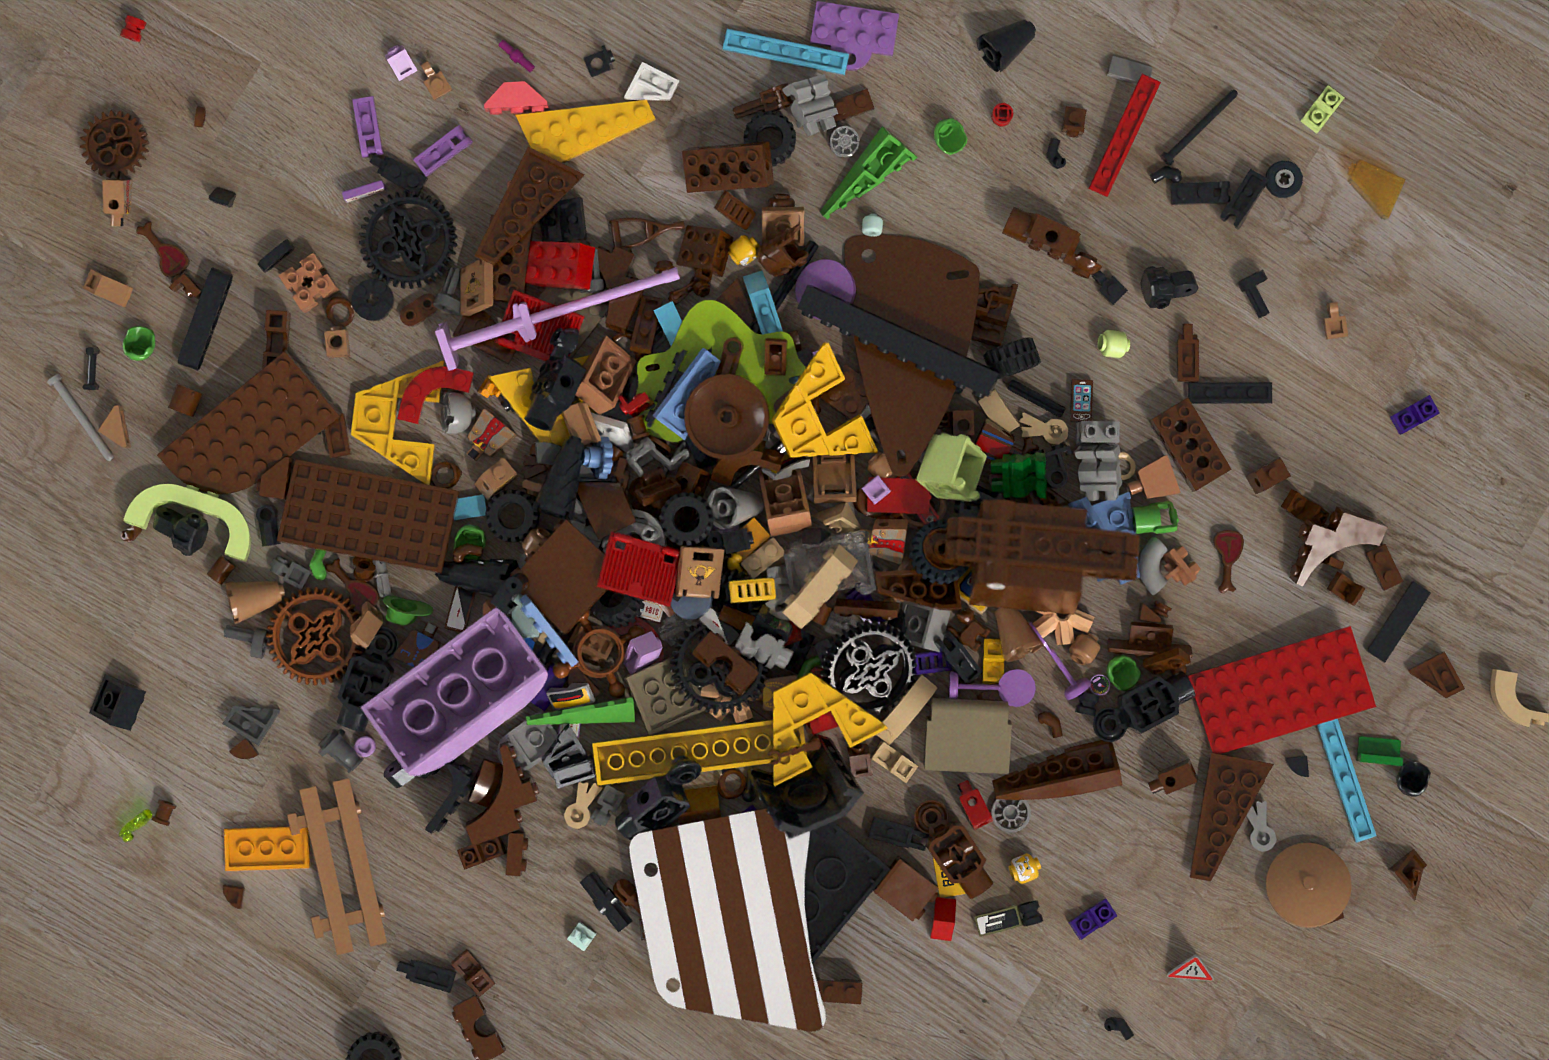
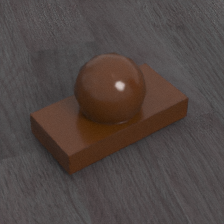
M669 477L639 488L634 492L635 497L643 506L651 504L654 509L661 510L666 501L670 499V496L681 493L682 489L681 485L673 477Z

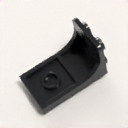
M456 758L445 764L452 774L453 787L446 800L425 828L430 834L443 830L448 823L446 817L449 814L455 813L461 804L458 802L459 799L466 797L473 787L471 785L475 778L472 774L473 770L465 764L459 765L456 763Z

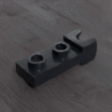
M1250 169L1231 201L1223 210L1220 219L1226 222L1230 216H1235L1234 226L1237 230L1240 229L1246 220V216L1269 182V179Z

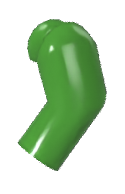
M316 549L309 567L316 579L324 580L327 577V572L322 560L326 551Z
M818 655L804 661L797 679L810 673L812 668L820 665L821 661Z

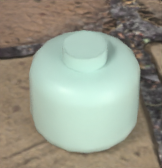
M869 214L863 218V234L879 236L882 233L883 220L881 217L877 216V214Z

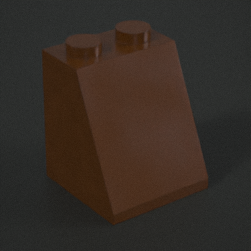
M897 856L889 866L890 871L873 892L913 922L915 918L919 920L925 913V905L928 902L932 903L937 898L939 893L936 891L939 888L900 856Z

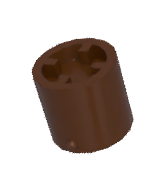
M176 384L168 408L194 417L202 393Z

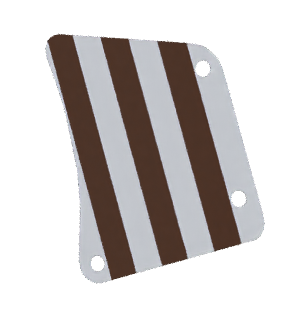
M766 809L638 833L634 836L629 846L630 858L654 983L662 998L675 1007L808 1032H815L823 1028L826 1021L825 1008L811 961L804 907L805 868L810 831L788 839L785 832L775 827V822ZM647 863L657 865L658 872L655 876L649 877L645 874L644 867ZM670 978H676L680 982L678 991L670 992L667 990L666 982Z

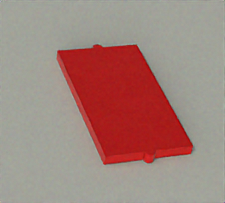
M868 477V483L875 477ZM881 478L891 492L875 505L867 496V512L929 514V503L932 498L930 492L916 479Z

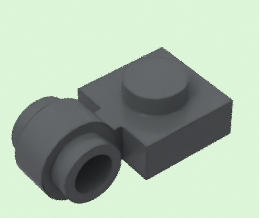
M277 555L276 558H273L270 564V571L279 576L282 573H286L283 581L302 590L312 571L294 561L288 567L289 561Z
M607 784L597 801L603 807L601 809L596 807L591 816L594 823L606 826L611 817L608 810L616 812L625 793Z

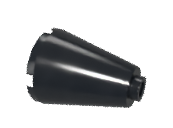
M1021 20L979 36L976 41L979 51L983 50L985 55L982 58L985 63L995 72L999 70L1000 72L1004 71L1033 40L1036 32L1035 26L1030 21Z

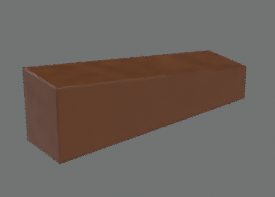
M723 605L718 619L742 631L746 623L752 625L755 616ZM754 631L751 634V636L757 639H760L762 637Z

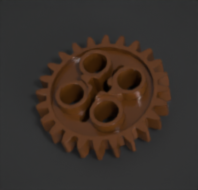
M110 110L109 116L102 112L101 119L94 116V124L89 121L87 122L91 128L83 129L87 136L80 137L81 140L85 141V144L80 145V148L86 150L81 155L86 158L89 157L85 163L87 165L93 164L91 170L95 172L99 169L98 174L101 176L106 172L107 178H111L113 173L117 179L120 178V173L128 177V170L136 173L134 166L136 165L141 168L139 160H146L142 154L149 152L144 147V145L149 144V141L143 139L148 134L140 132L144 126L142 124L136 125L138 123L136 118L130 121L131 115L129 113L123 117L122 111H118L117 116L112 110ZM124 126L126 130L124 135L117 136L118 128ZM104 133L106 135L105 141L98 143L97 137ZM114 140L118 142L115 149L111 147L114 145ZM127 146H132V153L125 156L124 149ZM99 148H105L100 152L97 151ZM112 153V160L109 163H105L104 156Z

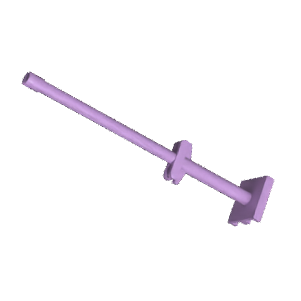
M675 267L644 279L530 314L526 302H521L519 306L515 303L513 304V319L454 338L451 336L446 321L438 324L439 326L436 328L435 333L447 368L450 371L456 369L460 362L457 349L514 331H518L524 341L529 342L536 338L537 332L534 326L536 323L659 284L669 283L680 279Z

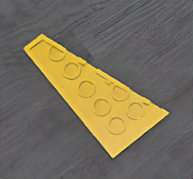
M647 100L516 115L530 147L561 163L567 162L656 120Z

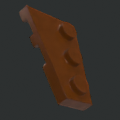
M484 310L471 316L463 315L453 336L457 337L497 323ZM505 334L504 338L514 341L508 334ZM496 337L471 345L508 365L517 351L495 343Z

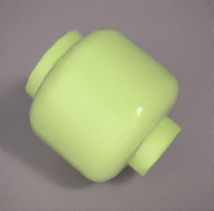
M1106 330L1099 336L1097 347L1103 356L1121 358L1129 351L1130 340L1127 339L1125 332Z

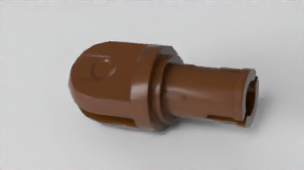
M627 879L617 880L613 885L615 896L626 907L631 906L641 915L636 887Z

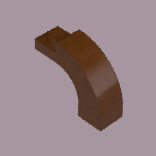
M763 440L756 449L745 456L735 459L717 458L710 480L731 486L735 472L746 465H757L779 472L784 454L773 449L764 448L766 441Z

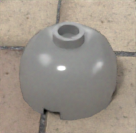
M445 392L443 394L441 403H445L444 410L440 411L442 430L445 431V434H457L465 431L470 426L471 420L475 419V407H472L470 400L461 393Z

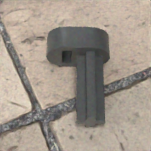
M596 248L590 289H580L582 294L604 291V282L600 279L598 249Z
M450 267L441 293L436 294L433 305L446 313L459 316L460 301L452 298L460 277V269Z
M226 625L224 637L252 643L250 656L260 659L264 657L268 637H266V634H269L268 630L257 628L254 631Z

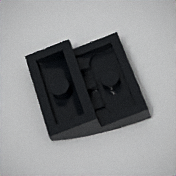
M577 197L560 200L540 219L542 242H572L573 238L576 240L587 239L583 198Z

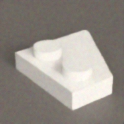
M642 62L624 99L670 101L680 81Z
M591 412L600 437H609V442L626 453L635 447L627 423Z

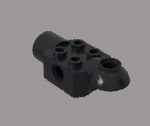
M558 328L554 331L550 338L553 350L549 359L542 364L538 380L531 388L532 393L529 399L532 402L524 419L527 423L538 429L552 430L557 417L571 406L586 372L583 365L568 356L578 345L579 331L576 328Z
M381 626L370 645L365 649L366 654L355 655L350 659L337 698L343 704L337 719V723L341 726L365 732L369 719L361 707L390 685L395 670L388 660L398 650L399 642L397 635L388 627ZM379 638H384L387 641L385 649L378 646Z
M1183 671L1165 680L1161 677H1154L1118 696L1117 708L1108 707L1100 710L1093 719L1094 732L1098 738L1105 742L1119 740L1124 736L1128 728L1137 734H1142L1178 715L1179 705L1196 697L1194 688ZM1107 719H1111L1114 723L1111 731H1108L1104 726Z
M685 755L676 757L672 761V766L668 773L664 776L650 779L642 788L627 799L628 808L615 819L619 832L625 838L632 841L638 833L664 829L689 809L690 804L683 784L692 782L701 774L702 769L697 762Z

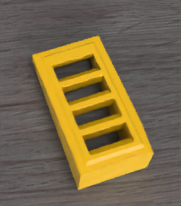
M774 578L729 582L731 603L776 599ZM756 584L758 586V596H756ZM740 585L742 598H739L738 586ZM747 585H749L750 597L747 595Z

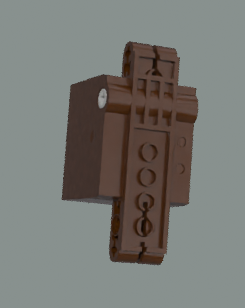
M983 500L977 518L959 516V518L948 519L946 539L949 541L946 542L944 562L953 565L972 566L969 605L1074 615L1082 596L1083 577L1124 581L1137 579L1138 559L1135 557L1139 555L1140 537L1131 534V532L1086 528L1087 509L1023 504L1009 500Z

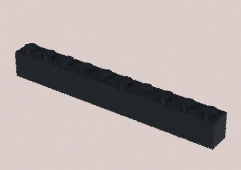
M807 285L797 307L805 317L813 319V316L821 319L820 323L831 328L834 325L840 328L839 332L844 335L851 336L853 334L858 336V341L866 345L873 343L878 346L877 350L886 354L890 351L897 355L896 358L905 363L908 360L916 363V368L925 372L929 369L935 372V377L946 380V378L953 380V385L961 389L968 387L973 390L972 393L981 398L991 396L1001 372L813 285Z

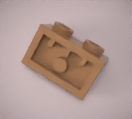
M580 622L577 624L567 644V648L571 653L576 637L584 630ZM604 633L593 634L584 641L581 648V656L594 666L604 667L615 645V641Z

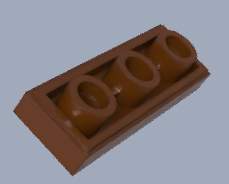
M837 598L834 606V613L840 614L842 617L861 615L862 618H872L877 616L884 620L896 618L900 610V603L840 598Z

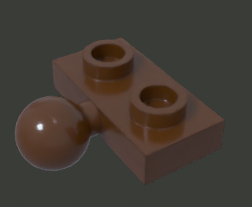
M1179 647L1143 659V667L1154 675L1163 674L1170 670L1172 675L1180 671L1186 674V664L1191 663L1190 655Z

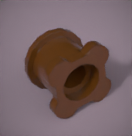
M359 557L353 558V564L356 566L353 576L356 580L368 582L373 578L376 566L372 562L373 560Z

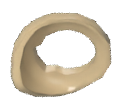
M1120 451L1119 459L1126 460L1130 465L1129 473L1121 475L1122 480L1130 479L1135 474V461L1128 453Z

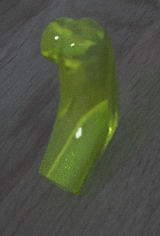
M149 809L143 810L120 830L119 837H122L123 842L127 843L134 839L132 832L144 827L152 818V812Z

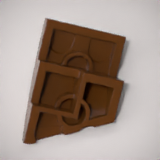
M1012 284L1009 287L1002 288L995 286L989 289H979L971 340L996 347L1001 346L1019 284Z
M579 482L577 493L598 540L610 535V532H616L637 522L621 483Z

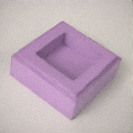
M878 475L861 488L874 505L891 492Z

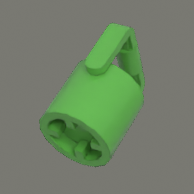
M1171 501L1132 507L1135 534L1150 532L1160 534L1177 531L1179 519L1177 510L1174 509ZM1169 508L1168 513L1172 525L1161 526L1159 509Z

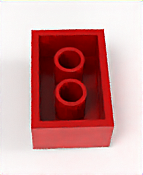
M530 241L525 283L538 287L590 289L595 248L582 243Z

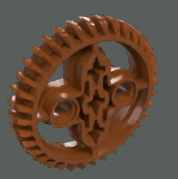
M307 587L306 594L300 589L298 590L299 597L295 593L290 594L292 601L285 597L284 602L287 605L279 603L278 607L281 609V612L278 610L273 611L278 616L277 619L273 617L269 619L275 623L274 626H267V629L273 630V634H266L268 638L273 637V642H267V646L274 645V649L270 650L269 654H277V656L272 658L273 662L280 659L281 662L277 665V668L285 666L283 674L291 671L290 679H294L298 675V683H301L303 678H305V685H309L311 679H313L314 686L318 685L319 679L322 685H326V678H328L330 683H333L334 675L338 680L342 679L340 672L346 673V667L349 665L351 657L355 656V654H363V651L358 650V646H363L357 645L352 641L350 651L345 657L344 644L335 636V633L342 625V611L348 617L351 625L356 621L355 616H358L360 612L355 611L353 613L351 611L355 608V604L347 606L350 601L349 598L344 599L343 602L341 601L342 593L334 597L336 591L331 590L329 595H327L328 589L325 587L322 589V593H320L319 587L314 588V593H312L310 587ZM308 600H325L337 606L336 609H323L315 618L305 610L292 612L296 605ZM286 616L289 617V629L298 637L290 648L291 661L285 656L280 643V629ZM300 616L305 619L303 628H298L295 623L296 619ZM326 616H333L332 621L334 624L326 625L328 621ZM312 623H319L317 627H311ZM320 631L318 635L320 640L313 641L314 635L312 633ZM330 644H334L337 647V652L334 656L329 655L327 652ZM316 645H322L321 649H314L312 651ZM306 647L305 653L307 655L299 657L300 651L298 649ZM317 654L327 662L341 661L335 668L320 673L307 672L296 667V664H308Z

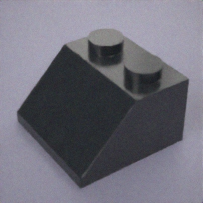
M105 674L89 713L109 725L131 731L140 706L144 702L146 691Z

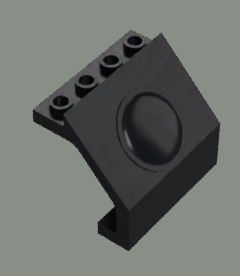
M814 734L811 740L819 739L821 747L814 750L808 757L812 768L777 786H774L773 772H766L754 767H750L747 771V775L751 780L750 783L756 789L759 799L763 801L767 808V813L771 815L775 822V827L785 832L788 839L845 817L864 794L832 739L829 737Z

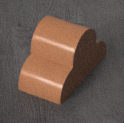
M761 467L758 470L771 537L802 531L804 528H812L801 469H793L789 478L773 480L762 472Z

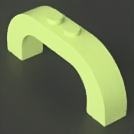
M160 484L147 488L138 494L126 511L123 521L145 530L152 513L158 507L165 504L180 505L219 518L228 525L230 533L225 555L247 562L251 549L249 526L240 511L227 501L219 499V495L207 491L204 494L198 492L199 488L187 485L185 488L175 484Z

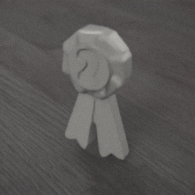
M1266 800L1263 802L1256 801L1257 815L1253 806H1251L1246 815L1254 827L1250 836L1251 844L1261 852L1272 849L1277 840L1274 830L1266 826Z

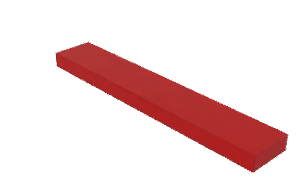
M1143 73L1141 74L1088 189L1108 197L1161 84L1160 81Z

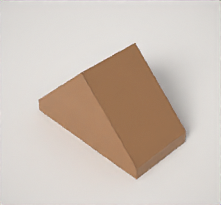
M119 405L114 406L98 432L123 448H131L123 407Z

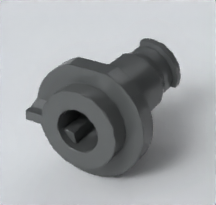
M342 728L338 731L335 729L330 730L318 744L320 747L318 753L321 756L328 753L350 773L358 767L364 758H360L355 750L342 738L345 734Z

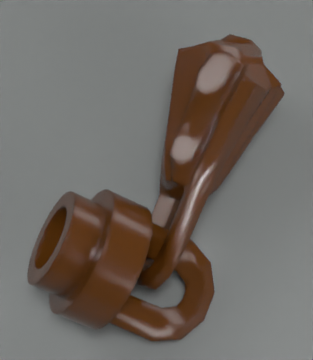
M694 276L691 278L690 284L670 291L668 300L669 302L673 301L674 305H677L692 291L697 296L705 297L710 292V285L706 280Z

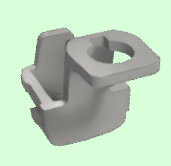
M646 436L626 454V460L641 477L643 475L642 468L655 459L668 470L677 469L682 461L686 462L689 460V451L687 449L683 450L670 461L655 448V444ZM643 456L640 461L636 462L637 459Z

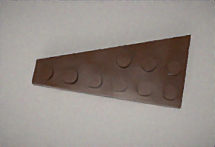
M527 147L475 257L495 265L585 174Z
M1210 753L1190 878L1206 881L1213 879L1225 853L1274 764Z

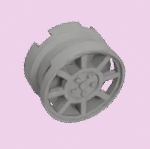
M841 126L835 129L830 137L832 152L841 158L850 157L856 153L859 147L857 132L848 126Z

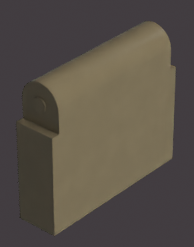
M932 698L930 706L931 716H926L924 770L1009 774L1012 724L1011 720H1008V701Z

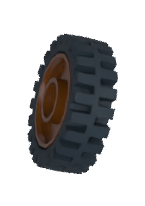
M942 520L931 521L927 525L925 524L912 539L909 549L911 551L910 559H913L912 566L917 567L916 572L918 574L922 573V578L925 580L930 578L929 582L932 583L937 581V584H943L944 582L949 584L963 576L970 567L948 564L944 562L945 555L940 554L938 549H941L945 552L946 542L949 541L946 539L948 520L944 522Z

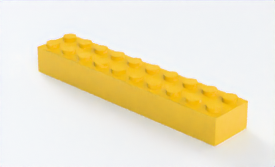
M773 719L594 742L592 746L597 785L664 776L669 772L672 761L676 757L683 755L697 762L701 766V772L768 764L773 761V754L768 755V752L773 750ZM802 725L794 729V732L803 746L805 744V736Z

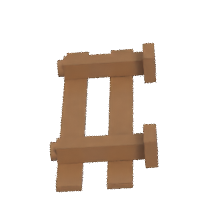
M349 778L333 782L337 807L321 810L317 788L314 786L299 790L305 814L296 816L295 812L287 814L291 835L300 834V829L308 827L328 917L320 919L319 915L310 917L313 932L317 939L324 937L323 932L331 930L337 955L354 951L348 926L365 922L370 947L387 943L381 917H385L382 904L378 905L358 819L361 809L359 802L354 801ZM339 819L342 822L361 909L347 913L344 911L325 823Z

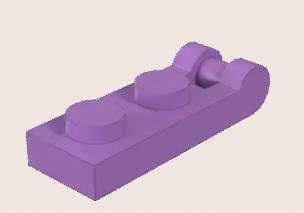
M374 97L352 99L362 157H369L371 154L383 155ZM374 140L375 145L367 146V141Z
M461 125L455 127L413 159L426 177L473 143L471 138L466 137L463 133L464 129ZM455 137L460 141L456 146L451 141Z

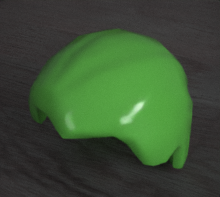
M946 118L936 124L933 132L934 140L944 153L951 155L963 150L968 138L960 122L954 118Z
M134 326L128 329L122 344L124 354L129 359L135 361H143L150 357L156 345L153 330L142 326Z
M476 525L461 527L455 535L454 549L466 543L485 547V532ZM468 554L464 556V559H479V556Z
M1117 655L1107 664L1106 672L1109 681L1121 691H1127L1132 688L1141 677V671L1136 666L1135 661L1129 656Z

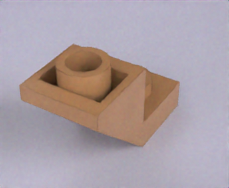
M92 269L83 286V289L123 307L126 306L133 290L132 287Z
M366 601L361 606L362 616L350 626L351 640L357 645H362L365 649L370 645L383 624L382 612L369 601Z

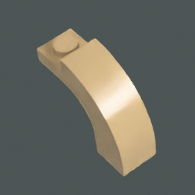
M1492 669L1490 678L1491 696L1495 706L1505 718L1525 727H1530L1531 719L1532 724L1542 726L1545 725V722H1549L1548 713L1529 710L1518 701L1515 693L1518 673Z
M921 675L882 721L887 725L888 729L876 735L890 745L921 711L935 693L937 687Z

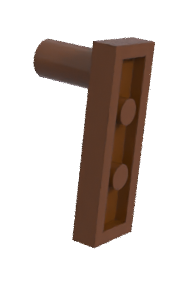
M642 295L630 344V351L635 352L637 362L642 357L651 354L658 325V319L653 310L662 306L663 298Z

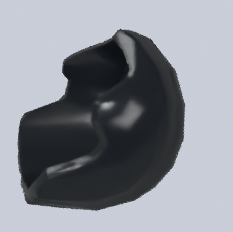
M1406 761L1398 772L1396 778L1397 787L1404 795L1410 797L1419 796L1427 789L1431 772L1422 763Z

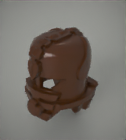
M799 224L791 229H786L785 232L781 231L778 236L757 247L756 256L758 262L770 275L778 277L779 275L789 272V269L797 265L803 266L807 263L808 252L800 251L793 240L795 232L801 228Z

